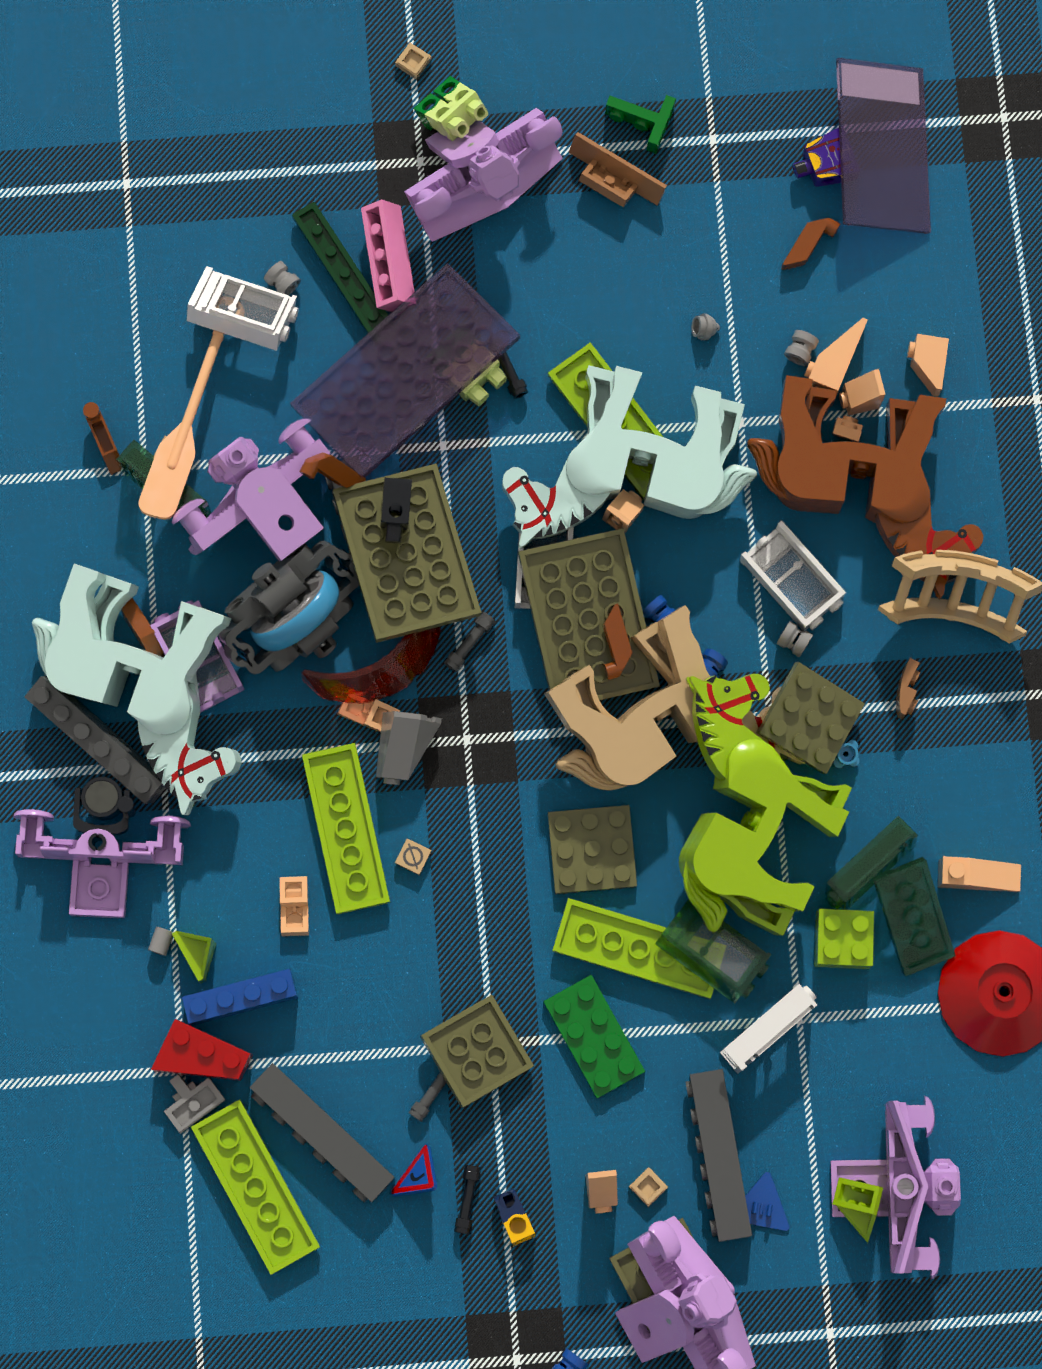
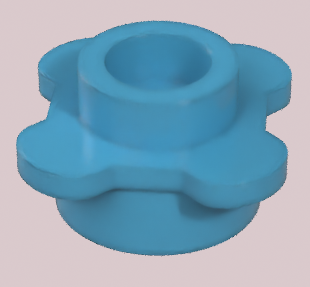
M850 740L848 743H843L833 761L835 767L842 768L844 765L855 767L859 764L858 743L856 741ZM845 751L848 753L846 757L843 755Z

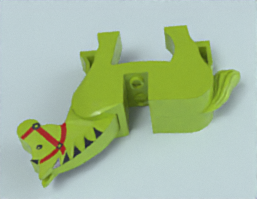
M750 674L733 681L718 679L716 675L710 676L704 681L694 676L686 677V682L694 694L692 714L697 741L709 769L715 775L713 789L751 808L750 812L747 811L744 814L740 824L718 813L701 814L679 855V869L683 877L686 894L692 905L701 915L707 929L711 932H716L720 928L727 914L726 903L734 910L738 917L773 935L783 936L794 912L804 911L815 886L809 883L792 884L779 881L770 876L757 861L774 838L786 806L827 836L838 837L849 814V811L843 809L852 788L846 784L826 785L813 778L793 775L776 750L743 725L742 719L751 709L752 702L765 698L769 693L770 686L764 676ZM770 903L777 904V905L782 906V907H778V908H777V907L771 905Z

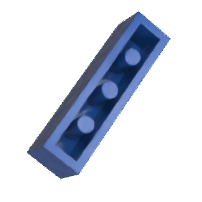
M286 969L183 996L182 1000L188 1024L194 1026L297 999L298 994L292 971Z

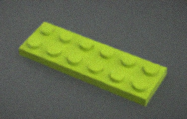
M591 342L548 372V377L586 426L587 407L590 396L585 379L588 365L612 371ZM632 398L621 428L647 432L663 437L635 399ZM628 458L624 476L644 500L653 464L648 463V466H640L632 463L633 459Z
M352 743L302 754L336 914L390 903L356 744Z
M568 898L552 952L711 999L726 946Z
M240 1099L191 1126L270 1275L320 1248L317 1239Z

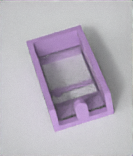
M199 600L194 603L193 601L186 602L188 604L202 608ZM179 611L171 615L168 613L162 614L154 619L155 623L150 625L155 631V636L165 655L173 644ZM216 637L208 656L196 671L200 712L244 690L230 660L224 653L218 637Z

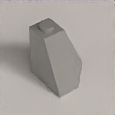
M398 711L384 712L376 777L384 778V784L400 785V780H409L441 725L442 718H427V715Z

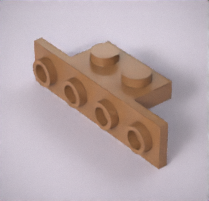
M577 132L575 134L569 153L589 164L581 173L580 182L622 207L626 205L634 193L639 194L658 206L667 187L666 184L581 133Z

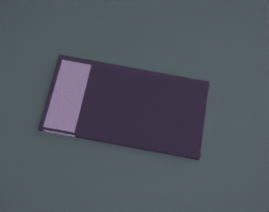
M837 58L843 225L929 234L931 232L923 68Z

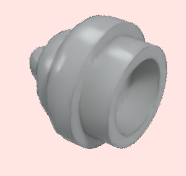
M701 314L693 318L691 331L693 336L698 337L699 340H709L711 336H714L720 330L719 324L709 314Z

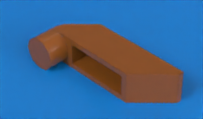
M831 218L808 222L783 262L781 269L786 270L805 265L822 235L825 233L834 237L841 224Z
M94 402L85 404L83 413L110 475L124 470L125 466L98 405Z
M323 452L307 458L299 471L311 479H314L317 472H319L336 485L345 488L363 482L366 479L334 456Z
M131 598L121 609L126 623L145 651L164 658L165 654L155 636V631L151 628L134 599Z
M618 603L612 607L603 624L613 662L604 664L608 680L621 675L632 655V649Z

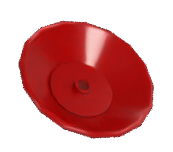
M1000 930L974 935L956 947L941 970L937 992L942 1017L956 1038L977 1052L1001 1057L1027 1052L1042 1042V947L1024 935ZM1000 987L1007 988L1008 995L1006 997L1000 995Z

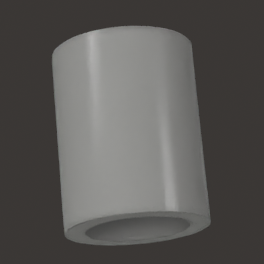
M156 926L148 950L166 956L173 938V932Z

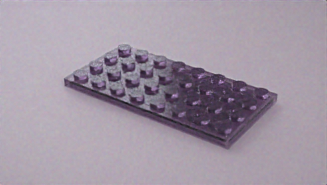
M447 263L297 396L290 405L303 419H310L311 421L308 423L310 427L362 478H366L521 339L520 334Z

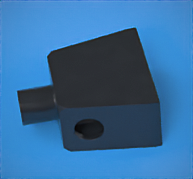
M384 478L380 527L386 528L385 542L401 543L402 530L408 529L411 479ZM392 511H397L400 513V516L392 517L390 514Z

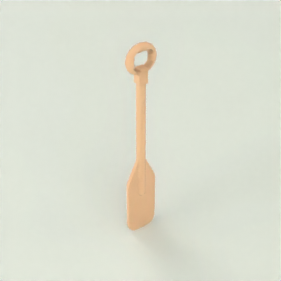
M222 297L219 299L216 308L223 304L229 306L233 303L234 299ZM238 302L236 305L238 311L235 314L244 317L243 306ZM213 330L212 339L183 420L158 446L139 499V509L147 516L166 520L173 517L176 513L195 459L192 424L221 342L224 339V333Z

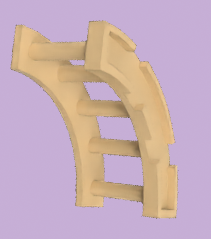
M936 550L935 554L923 555L922 551H915L894 558L892 567L901 572L903 577L895 601L879 605L878 610L886 615L889 620L897 624L921 618H938L963 622L984 629L1010 644L1026 636L1027 631L1016 623L1024 601L1042 592V582L1014 567L1011 571L998 566V560L977 554L953 550ZM938 575H957L949 600L931 598ZM926 577L919 598H907L912 581ZM968 577L987 582L979 607L960 602ZM997 586L1015 594L1007 619L989 611Z

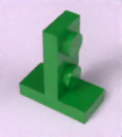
M666 95L660 112L657 113L609 96L605 114L609 115V118L616 122L625 121L631 123L638 130L652 131L648 140L647 151L657 154L674 111L676 98Z

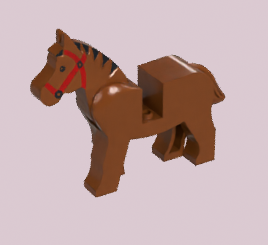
M786 375L778 421L782 434L781 454L772 440L750 438L747 441V447L755 460L762 481L771 492L777 495L785 506L796 511L839 514L845 500L848 474L856 479H865L868 476L870 477L865 518L876 523L884 543L895 557L915 551H922L923 555L935 554L936 550H953L972 554L977 552L983 542V533L978 526L968 524L963 526L958 532L951 530L934 531L932 528L930 489L921 467V460L931 439L934 421L946 406V398L919 395L916 402L889 398L886 405L887 448L859 442L822 443V419L832 407L837 390L812 387L813 379ZM938 575L933 589L938 599H941L944 595L945 585L955 581L957 575ZM921 577L919 579L925 581L926 577Z

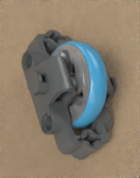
M320 541L311 549L304 543L279 562L278 560L274 565L266 563L258 568L252 575L254 582L225 609V613L231 618L229 626L219 633V638L224 644L223 649L226 657L236 666L244 667L253 674H259L269 665L275 672L281 671L299 655L308 657L314 652L318 658H323L331 653L337 645V642L331 636L339 629L336 622L347 614L354 605V602L348 595L358 587L359 583L351 555L342 549L336 548L327 541ZM335 555L341 558L342 566L345 569L339 567V560L337 559V557H335ZM324 558L326 567L338 576L343 577L338 583L327 572L316 570ZM248 628H250L253 640L261 648L256 656L249 644L236 637ZM232 644L240 648L241 655L246 659V661L242 659L240 656H238V653L236 652L237 650L234 648Z

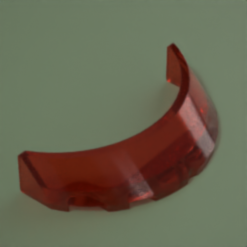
M441 626L405 635L389 654L365 668L346 673H320L305 669L302 672V680L322 699L332 702L365 704L371 703L375 699L379 700L387 696L390 697L409 686L415 676L420 675L427 667L435 652Z

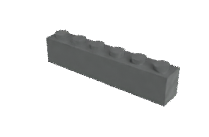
M41 676L24 696L144 804L154 803L166 789L146 759L76 697L56 689L50 683L47 676Z
M273 1063L249 1087L254 1091L251 1097L262 1107L266 1104L274 1110L271 1116L282 1126L288 1123L294 1129L291 1135L302 1145L308 1142L315 1149L312 1154L323 1165L328 1161L334 1166L335 1169L332 1173L342 1183H345L347 1180L355 1186L352 1192L364 1203L367 1199L373 1203L395 1179L387 1169Z
M723 1069L690 1074L691 1081H685L688 1098L694 1097L695 1108L690 1109L693 1126L698 1125L700 1136H696L695 1140L697 1152L704 1154L705 1164H700L702 1180H708L710 1191L705 1192L707 1209L713 1208L715 1219L709 1220L712 1237L718 1236L719 1242L750 1237L752 1232Z

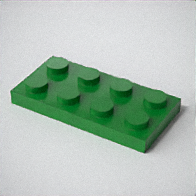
M592 975L543 1001L596 1099L645 1072Z

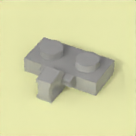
M178 1074L170 1080V1083L178 1092L172 1096L176 1102L164 1112L181 1134L225 1101V1098L210 1078H207L198 1086L193 1081L187 1085Z

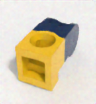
M514 1188L494 1196L499 1214L513 1247L536 1237Z

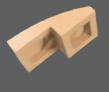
M348 689L337 714L381 732L383 713L391 711L400 712V710L377 699L373 700Z
M307 876L280 877L281 936L309 935Z

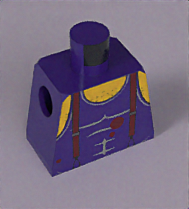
M842 126L805 145L803 150L804 160L792 164L797 179L810 175L816 187L855 181L859 174L857 163Z

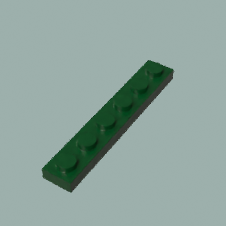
M312 202L292 214L293 220L375 346L398 334V329L386 310L377 308L374 292L316 203Z

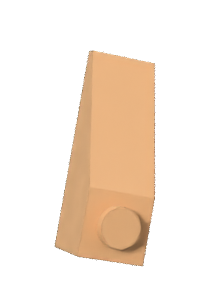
M862 318L822 351L815 363L810 361L804 376L813 379L812 387L837 390V395L867 319Z
M943 856L938 862L939 888L1020 892L1021 864Z
M616 1170L587 1173L585 1177L589 1209L595 1208L596 1214L612 1212V1206L618 1205Z

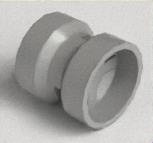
M282 261L274 264L267 271L263 279L268 285H275L276 292L288 296L301 282V279L296 274L288 272V267Z
M795 330L792 336V345L787 347L784 356L793 363L808 366L811 360L810 353L816 349L819 340L806 331Z
M790 621L776 644L782 648L788 647L792 650V654L800 658L813 635L807 631L802 632L796 624ZM797 635H798L799 638H798V640L796 641L795 645L792 644V643L794 642V640L796 639Z

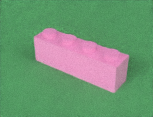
M381 199L362 207L361 212L377 308L398 313L416 306L401 206Z

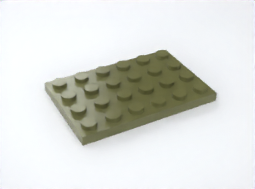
M437 464L356 483L348 488L340 487L332 490L376 643L481 616V609ZM385 477L412 480L409 524L407 530H402L401 543L385 542L386 528L380 527ZM392 511L390 515L392 517H399L400 513Z
M624 528L518 552L549 690L588 665L594 671L595 690L599 700L660 687L656 667L631 639L632 636L645 629L646 624ZM618 603L632 649V655L621 675L608 680L604 664L613 662L603 624L612 607Z

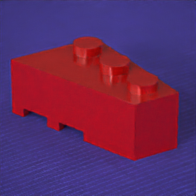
M174 1019L151 1070L154 1072L241 1081L253 1055Z

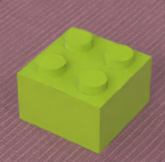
M818 909L815 915L814 967L870 969L873 966L874 911Z

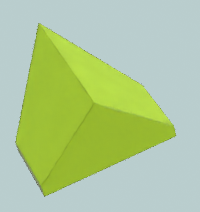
M180 931L173 932L172 935L198 982H205L216 942L209 937Z
M839 1177L832 1205L838 1207L868 1243L877 1216L883 1188Z

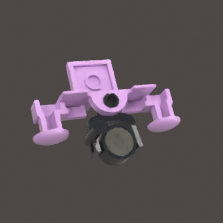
M97 777L90 780L83 790L75 788L73 826L78 832L83 833L78 840L54 839L53 836H43L44 822L54 821V816L42 810H19L13 816V818L21 820L20 835H17L15 854L22 858L73 860L69 906L70 916L125 918L129 863L183 865L184 846L180 843L181 828H189L191 823L184 818L176 816L155 817L151 820L150 824L158 827L157 841H146V843L123 842L122 852H120L119 844L114 836L126 833L129 829L130 818L136 814V810L133 807L132 793L130 790H124L123 794L119 785L111 778ZM83 805L87 813L97 820H111L118 816L120 812H123V819L111 825L90 824L81 820V808ZM103 841L102 845L97 849L95 843ZM91 857L109 858L111 865L91 864Z

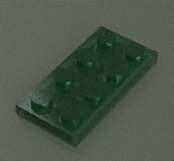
M920 857L872 877L899 965L905 976L956 956L926 859Z

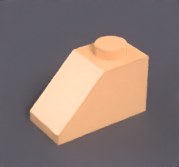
M917 334L914 342H909L907 357L911 358L910 367L930 393L938 397L943 386L949 339Z
M879 369L868 372L844 384L842 393H839V399L842 408L847 409L848 416L880 408L885 397V390Z
M623 489L607 507L602 520L615 530L624 528V532H626L645 506L641 503L642 498L633 491L627 492Z

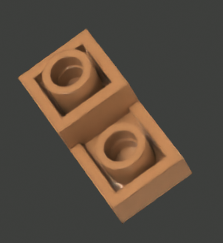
M837 417L832 435L859 442L863 425L858 424L859 420L853 417Z
M909 658L903 669L897 689L896 712L897 717L903 719L906 713L911 715L918 700L914 699L917 691L908 687V685L914 686L920 674L916 670L919 662L912 658Z

